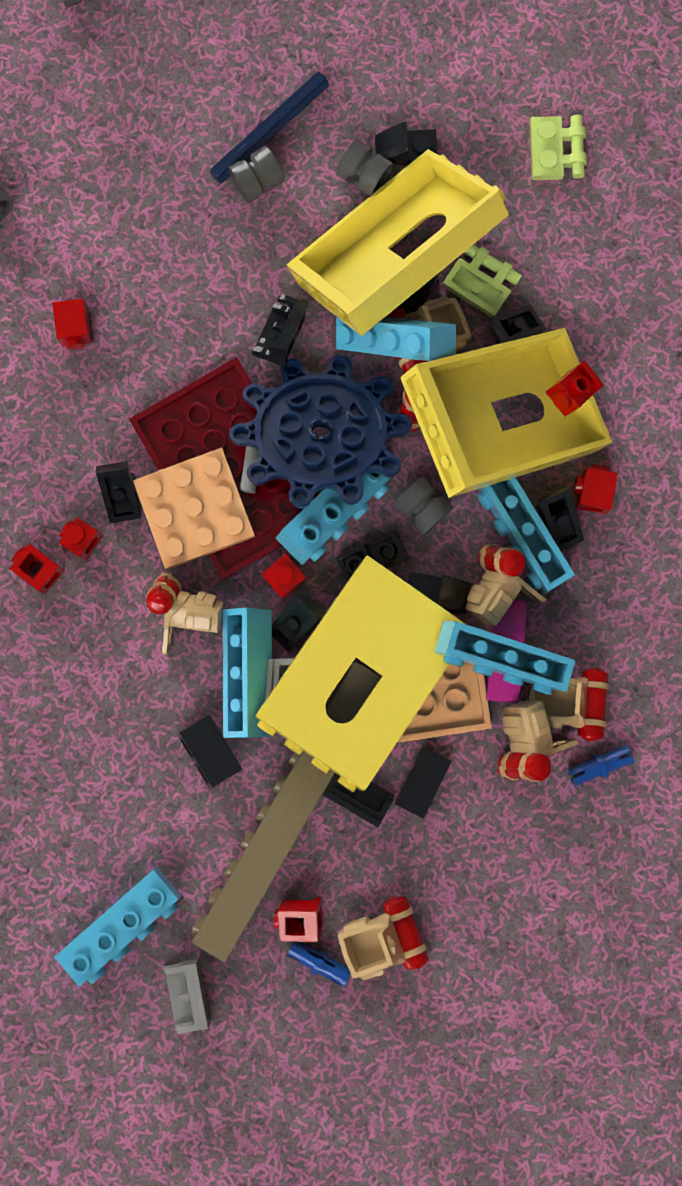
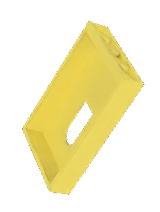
M427 149L286 265L300 288L357 334L363 336L509 216L504 204L506 197L496 185L490 186L479 175L473 176L460 164L456 166L451 163L443 154L439 156ZM436 215L446 217L445 225L405 259L390 250V248L426 219Z
M565 328L416 364L400 377L448 498L595 453L613 443L593 396L580 408L564 417L545 393L564 374L580 364ZM524 393H532L541 400L544 406V416L540 421L502 431L491 402Z
M367 555L254 716L260 720L257 726L271 736H274L277 732L287 740L284 745L298 755L302 751L313 757L311 764L326 774L329 770L335 772L340 776L337 782L348 790L354 792L358 788L361 791H365L449 666L448 663L443 662V655L434 653L443 621L463 622ZM357 658L382 675V677L356 716L350 722L336 723L327 715L326 701L354 659Z

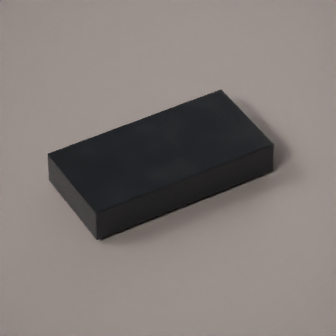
M422 747L395 805L424 819L452 761Z

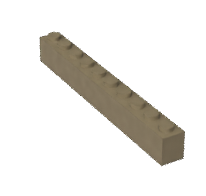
M354 661L339 681L341 685L336 694L331 693L326 701V712L329 718L341 724L350 722L382 676ZM304 751L300 755L295 752L289 761V764L293 766L288 777L280 776L272 790L277 793V796L271 805L265 802L256 818L261 821L255 833L251 830L247 833L240 845L245 850L240 860L238 861L233 858L224 873V876L229 878L223 889L218 886L216 887L207 902L212 906L207 917L200 915L191 930L192 933L196 934L192 944L224 963L335 773L329 770L326 774L311 764L313 757Z

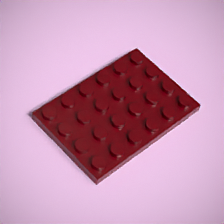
M237 357L129 418L158 470L219 448L223 449L255 535L252 539L208 554L223 581L281 548L283 545L276 537L303 510L295 507L290 502L289 491L291 485L283 479H274L262 486H256L254 494L240 491L246 447L235 445L230 440L229 432L236 424L248 423L254 420L257 416V410L249 406L243 399L244 388L251 385L252 382ZM317 492L314 494L313 500L318 496Z

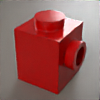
M593 464L591 468L587 467L581 475H577L573 487V493L578 494L575 509L607 514L611 511L618 473L610 472V467Z

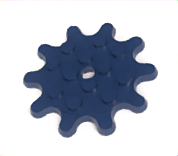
M335 356L330 359L327 369L319 374L308 372L298 359H287L285 366L280 367L284 380L279 387L268 389L258 384L248 385L243 390V399L249 406L257 410V416L251 422L234 425L230 429L229 436L235 445L239 447H252L259 451V458L247 469L249 481L256 486H262L274 479L288 481L291 485L289 500L295 507L301 509L306 508L313 500L314 494L322 489L336 491L347 505L357 504L363 497V488L360 484V478L363 475L377 473L391 478L401 469L400 459L390 453L385 444L389 439L407 435L412 428V421L405 414H391L382 408V401L390 395L393 389L391 380L384 376H378L367 383L355 382L350 376L351 361L345 356ZM318 427H324L330 432L317 438L313 430Z

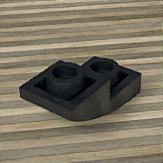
M392 531L368 544H362L336 557L347 582L367 555L386 569L410 559L397 531Z

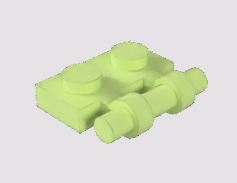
M582 115L571 116V127L562 128V116L531 117L532 180H562L564 168H572L573 178H583L585 176L584 166L587 165V154L584 152L583 140L586 138V127L583 126ZM563 141H571V154L563 155Z
M473 244L464 252V254L473 259L472 262L469 264L459 258L444 280L442 287L492 318L497 315L512 291L504 286L503 282L507 280L516 286L522 275L513 270V265L506 261L502 263L489 255L490 251L483 246L478 248ZM483 265L496 273V276L493 279L480 271L479 268Z

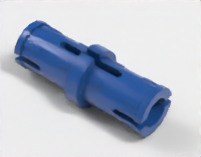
M623 745V747L604 755L597 753L592 756L593 759L568 767L569 776L579 772L583 773L571 779L574 787L599 776L601 778L608 777L609 772L634 764L632 755L619 759L620 756L631 752L629 747Z
M294 941L286 955L310 968V973L314 975L319 973L342 988L351 974L347 966L327 956V951L322 949L320 952L304 942Z

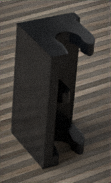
M280 294L277 301L283 304L274 303L256 346L253 348L252 355L284 367L306 319L308 301L304 299L301 301Z
M210 714L177 735L209 789L242 770Z
M334 773L322 795L374 826L379 827L395 795L373 782H370L365 791L356 788L352 792L337 782L340 776Z

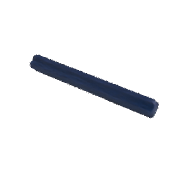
M316 72L210 169L213 178L220 184L230 177L228 167L239 160H249L251 153L263 147L328 88L329 82L327 78L320 72Z

